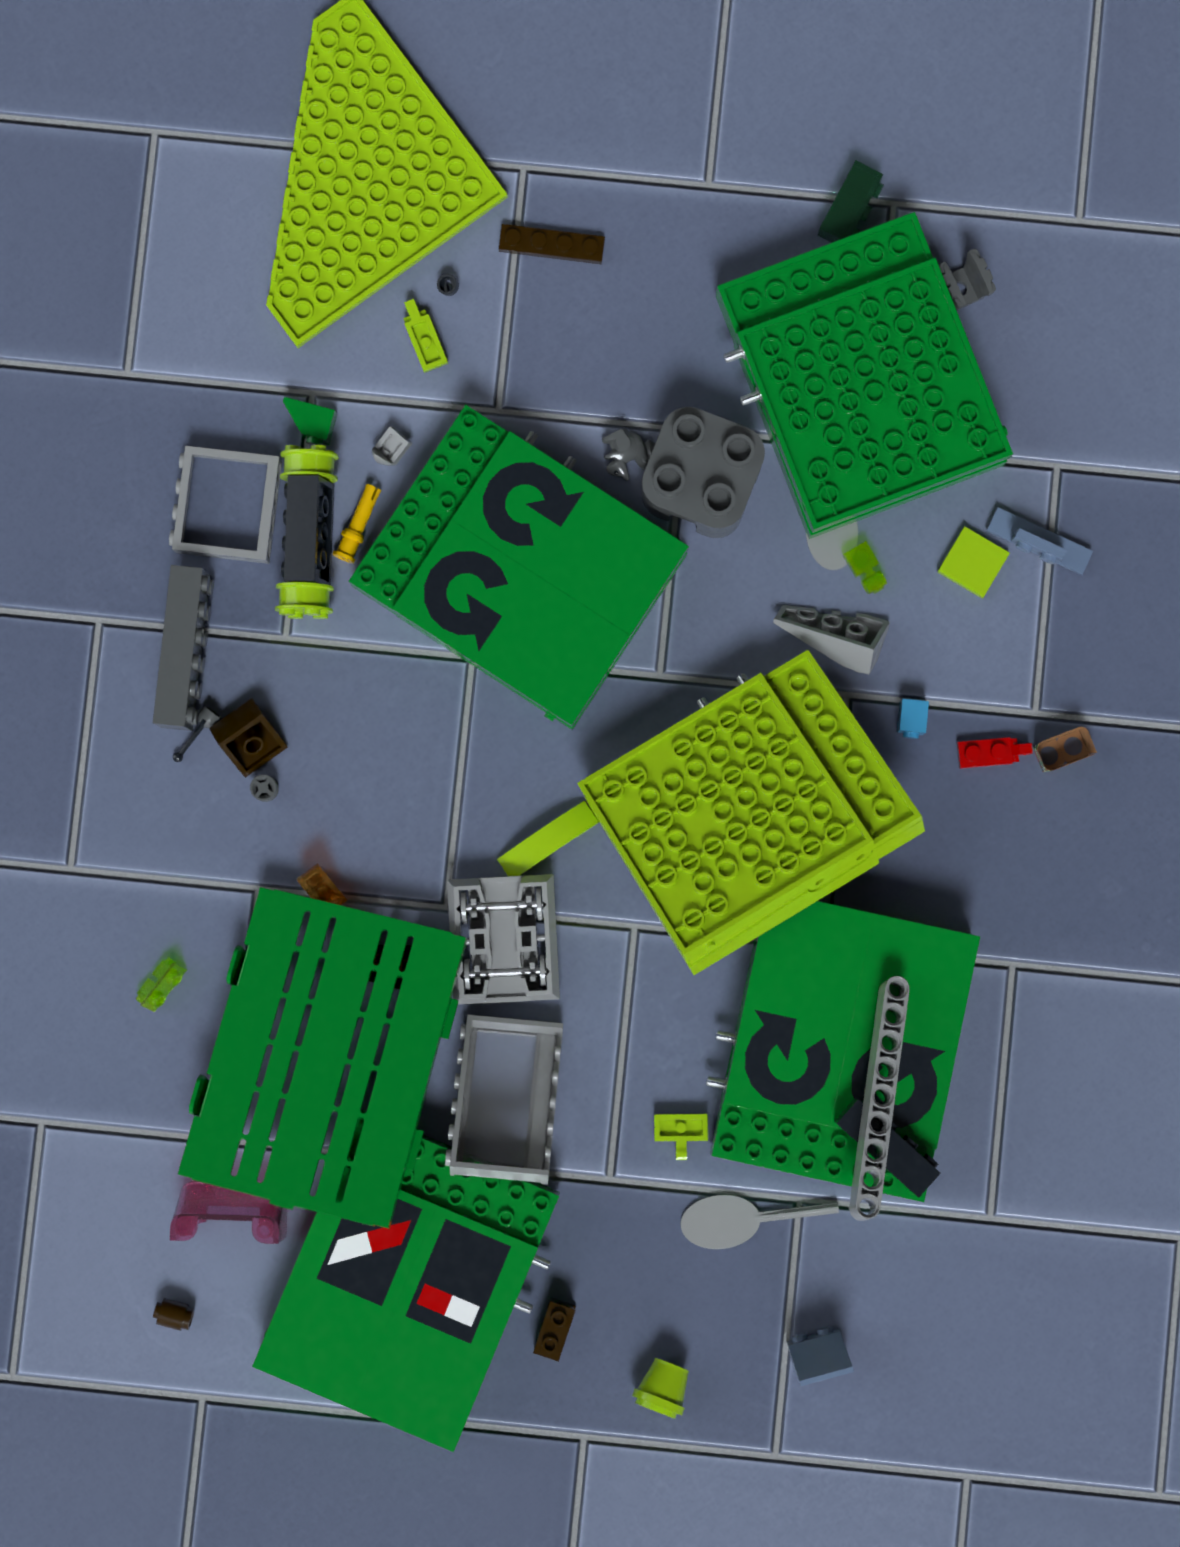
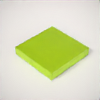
M964 526L937 573L983 599L1010 553Z

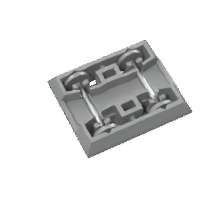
M554 875L447 880L450 932L462 936V924H468V911L470 915L469 938H467L466 945H470L472 971L470 959L463 960L462 958L453 991V999L459 1000L458 1004L560 999ZM536 886H542V895H541V888H536V901H535V887H536ZM461 890H468L469 905H467L466 892H461ZM536 908L538 920H543L544 918L545 934L537 935ZM537 941H545L546 958L544 955H540L539 967ZM539 974H540V979H541V987H540V983H539ZM471 978H473V990H471Z

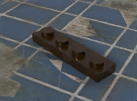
M502 224L499 252L602 265L605 236Z

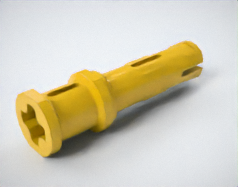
M370 484L365 485L348 528L341 532L343 537L338 549L333 551L332 555L336 558L354 564V556L358 546L364 541L363 531L381 493L379 488Z

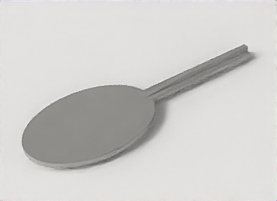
M857 521L811 539L808 538L806 533L809 550L817 563L828 570H838L850 562L858 542Z
M714 1195L695 1202L684 1212L681 1219V1230L684 1236L697 1246L708 1249H726L740 1245L750 1239L758 1230L760 1222L839 1213L838 1202L758 1212L757 1208L750 1201L742 1197Z

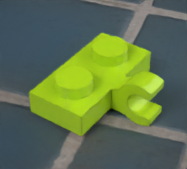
M655 1114L654 1141H676V1160H687V1141H708V1114Z

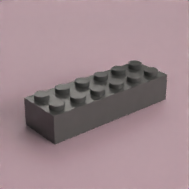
M171 565L153 714V724L161 728L193 731V725L198 724L199 710L195 709L196 699H200L202 694V684L198 683L199 673H203L205 667V658L201 657L202 647H206L208 641V632L204 631L205 621H209L211 615V606L207 605L208 595H212L214 589V580L210 579L211 576L203 568Z

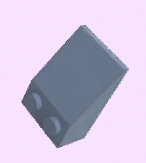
M825 1326L817 1329V1334L807 1336V1333H800L791 1336L792 1340L787 1341L794 1372L800 1386L854 1372L838 1328L833 1329V1326Z

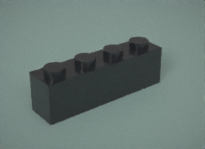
M855 1098L834 1122L858 1143L864 1099L861 1102L858 1098ZM876 1118L871 1120L873 1130L879 1132L881 1129L880 1121ZM892 1122L886 1169L919 1198L941 1174L936 1169L939 1164L927 1153L922 1157L915 1150L918 1145L907 1135L901 1138L895 1132L898 1127ZM869 1145L867 1152L876 1159L877 1150L874 1146Z

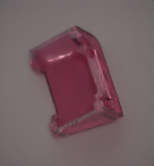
M190 1181L181 1189L170 1225V1241H186L193 1238L197 1233L198 1224L207 1222V1220L252 1221V1234L257 1241L265 1244H279L287 1236L288 1209L269 1204L270 1200L198 1181Z

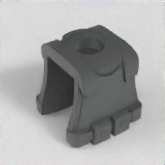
M976 249L968 251L964 267L957 271L951 272L946 262L939 265L956 310L973 304L985 296H990L996 290L992 282L993 276L990 269L986 270L988 265L984 258L980 257ZM957 283L964 285L966 289L965 295H962Z

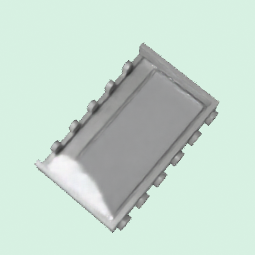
M467 1015V1023L461 1024L460 1040H464V1049L459 1048L457 1064L462 1065L461 1074H455L454 1089L459 1090L458 1099H452L451 1115H456L455 1124L449 1125L448 1140H453L452 1150L447 1149L445 1166H450V1176L464 1175L540 1182L541 1184L548 1185L563 1023Z

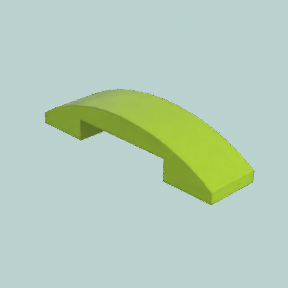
M583 801L529 836L497 860L508 876H521L552 853L598 824L599 821L586 802Z

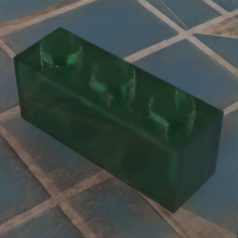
M855 160L822 222L817 236L833 243L859 233L860 230L857 229L860 220L866 221L872 210L869 203L873 197L878 199L884 187V184L881 183L884 174Z

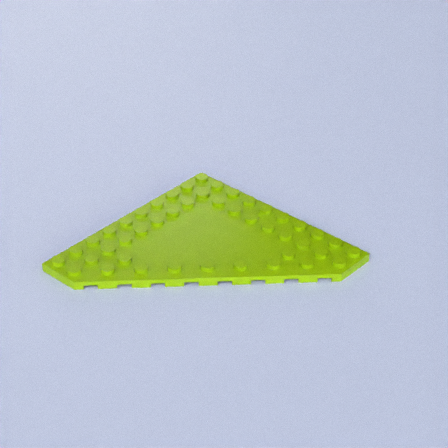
M340 0L313 20L311 41L306 60V72L302 85L293 151L290 157L287 187L285 188L281 223L279 224L275 259L273 260L271 284L266 306L295 346L300 348L508 198V194L363 0Z

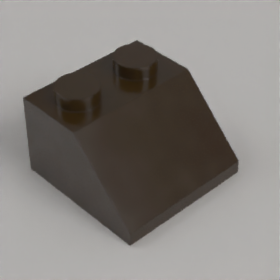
M253 698L209 728L218 745L245 778L288 748Z

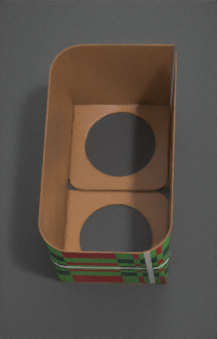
M1085 727L1072 729L1044 740L1033 747L1042 772L1059 769L1094 755L1092 753H1097L1090 734ZM1076 737L1082 742V750L1078 755L1073 756L1066 753L1064 743L1068 738ZM1044 747H1053L1057 751L1058 759L1054 764L1046 765L1042 762L1040 751Z

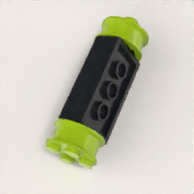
M286 445L285 450L281 451V457L284 458V473L280 474V479L288 481L284 486L287 509L283 512L286 536L282 538L285 562H282L281 575L285 582L276 584V589H279V605L275 606V611L279 612V615L287 616L289 619H303V615H310L314 619H328V614L333 613V609L329 608L330 592L334 591V587L331 586L334 484L332 483L338 481V477L334 475V464L339 459V455L334 453V451L326 450L324 445H311L310 449H301V446Z

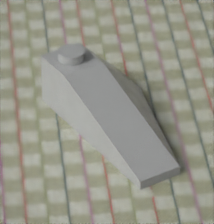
M788 605L781 607L773 622L843 667L868 675L879 658L890 625L889 621L867 614L856 613V617L841 616V611L833 610L831 614H821L814 608Z

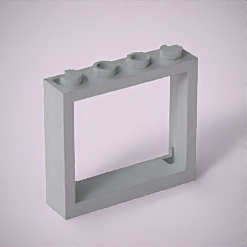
M185 446V452L181 453L179 458V468H182L181 479L178 478L176 482V494H179L178 504H174L172 518L176 520L175 530H171L169 535V545L172 546V550L178 554L270 564L282 469L281 458L272 455ZM194 457L267 465L257 551L183 543Z

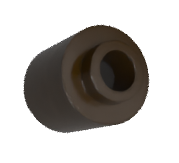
M164 1298L162 1303L157 1302L153 1318L157 1319V1325L182 1331V1329L189 1330L195 1309L189 1308L188 1304Z

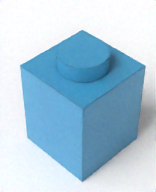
M900 700L897 732L903 733L904 738L919 739V735L926 733L929 701Z

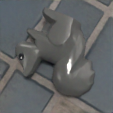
M627 427L601 439L602 442L609 444L611 447V452L605 455L604 459H613L607 465L606 471L610 475L622 477L625 481H628L629 473L626 463L635 460L637 465L645 470L656 443H653L651 440L644 442L640 435L628 430Z

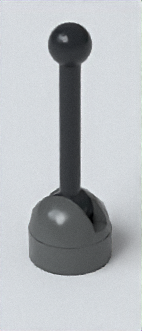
M205 705L198 715L200 725L180 751L173 754V760L181 762L183 754L204 728H210L220 721L221 716Z

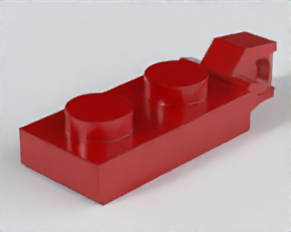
M1011 737L957 742L959 769L1009 765L1019 762V756L1033 754L1032 743L1018 744L1017 738Z

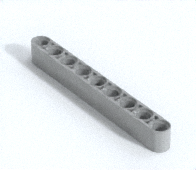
M900 976L891 977L883 982L878 991L849 1204L851 1216L858 1221H866L876 1217L881 1208L909 997V984ZM890 984H893L898 988V996H893L890 993ZM886 1011H891L895 1015V1023H890L886 1019ZM883 1037H886L891 1041V1050H887L883 1047ZM879 1064H883L887 1067V1077H883L879 1074ZM876 1091L884 1095V1104L876 1102L874 1097ZM872 1118L880 1121L881 1129L879 1132L872 1129ZM869 1145L876 1148V1159L868 1156L867 1148ZM865 1173L872 1175L874 1179L872 1187L864 1183L863 1176ZM862 1200L866 1201L870 1206L868 1215L863 1214L860 1210L859 1205Z

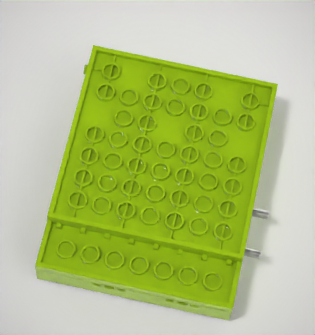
M806 650L765 676L759 673L748 680L745 674H741V677L739 675L737 677L740 683L738 687L711 703H708L704 697L701 698L702 702L699 699L697 704L701 709L577 783L589 807L693 975H696L878 865L880 858L925 832L922 815L809 650Z

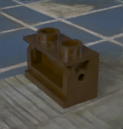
M550 1298L534 1346V1354L559 1362L576 1311V1305Z

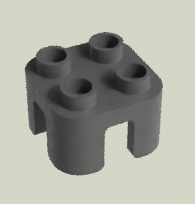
M682 407L674 410L663 423L643 474L641 496L645 508L655 517L665 521H669L671 515L692 522L697 525L696 532L706 537L723 538L730 535L741 522L764 461L765 448L761 438L750 428L695 407Z

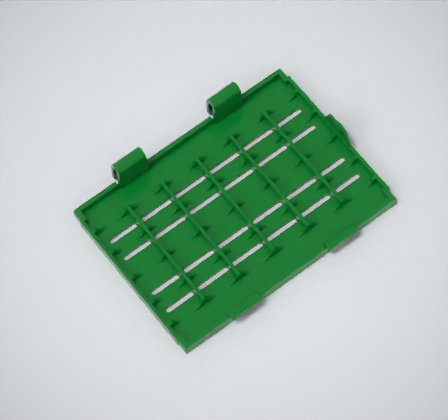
M260 887L244 944L248 946L247 950L245 951L242 946L237 945L228 969L226 981L231 986V990L207 1070L210 1079L200 1074L191 1097L189 1114L195 1116L178 1175L192 1178L194 1181L270 1200L269 1204L289 1210H293L294 1207L307 1209L374 1227L376 1225L390 1229L406 1169L414 1171L424 1131L418 1130L417 1126L441 1038L449 1040L459 1000L452 999L467 938L428 926L276 889L270 890ZM309 911L311 914L301 946H297L296 943L304 915ZM331 918H336L328 951L323 953L322 949ZM387 930L388 934L379 965H374L382 931ZM412 936L414 940L404 972H401L399 969L408 938ZM294 952H297L299 957L290 989L287 993H284L283 989ZM319 959H325L315 998L309 999ZM371 971L377 972L367 1010L361 1012ZM397 978H402L393 1017L389 1019L387 1018V1013ZM283 998L286 999L279 1028L276 1038L271 1040L270 1035L280 1000ZM311 1005L312 1009L301 1046H296L306 1006ZM358 1018H363L364 1021L353 1059H348ZM387 1024L390 1025L383 1054L380 1064L375 1066L374 1060L384 1025ZM268 1045H271L273 1049L261 1087H257ZM293 1052H299L289 1091L284 1094L283 1088ZM345 1065H351L341 1105L336 1107L335 1101ZM372 1071H375L377 1076L366 1113H361ZM257 1092L260 1095L249 1133L244 1135L243 1131L253 1095ZM280 1099H285L286 1102L275 1140L270 1141L269 1137ZM337 1112L338 1116L327 1154L323 1155L322 1148L332 1113ZM359 1118L364 1119L354 1160L348 1161ZM246 1140L238 1173L236 1176H232V1169L240 1141ZM270 1146L272 1147V1152L263 1182L259 1183L258 1177L266 1148ZM319 1160H324L325 1163L316 1195L311 1196L310 1192ZM346 1166H349L351 1171L344 1197L341 1203H337L336 1200Z

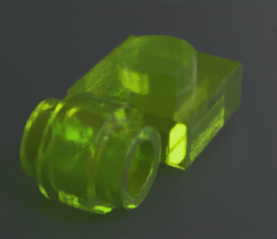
M866 541L842 555L855 578L862 574L865 575L864 579L861 580V584L867 594H876L884 589L887 581L880 570L877 572L873 571L872 568L878 566L879 562Z

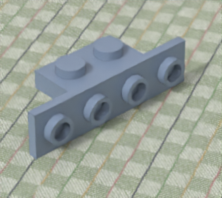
M997 507L986 532L1015 544V547L1025 553L1032 552L1039 555V558L1049 564L1056 563L1080 575H1083L1093 553V550Z

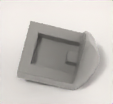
M390 426L372 448L373 458L381 465L394 466L412 445V442L395 427Z

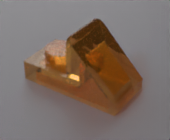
M318 863L296 879L313 899L342 905L347 901L324 867Z

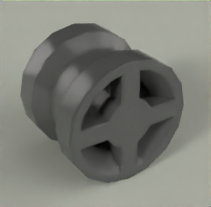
M259 775L252 780L250 791L254 798L262 802H269L276 798L279 786L274 778L268 775Z

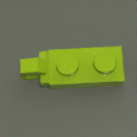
M414 299L404 302L409 316L403 318L405 321L404 325L423 372L426 373L448 364L429 314L426 313V310L419 312Z

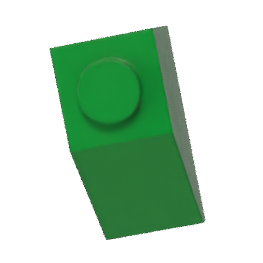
M284 397L283 403L303 438L307 439L306 443L310 445H329L337 419L335 410Z

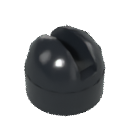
M444 274L437 281V289L445 296H453L459 289V282L453 275ZM447 280H450V281H451V285H452V290H451V291H450V289H449Z

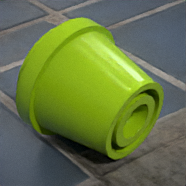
M655 1358L637 1389L634 1388L632 1396L636 1398L635 1403L674 1419L677 1414L682 1416L685 1410L683 1401L689 1371Z

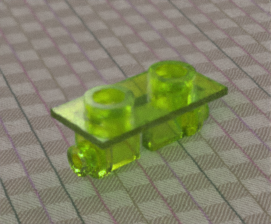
M169 956L166 960L162 959L152 973L158 979L156 983L148 978L139 991H137L138 996L135 999L141 1003L142 1007L155 1012L157 1008L164 1004L171 990L181 982L182 976L187 970L177 965L176 961Z

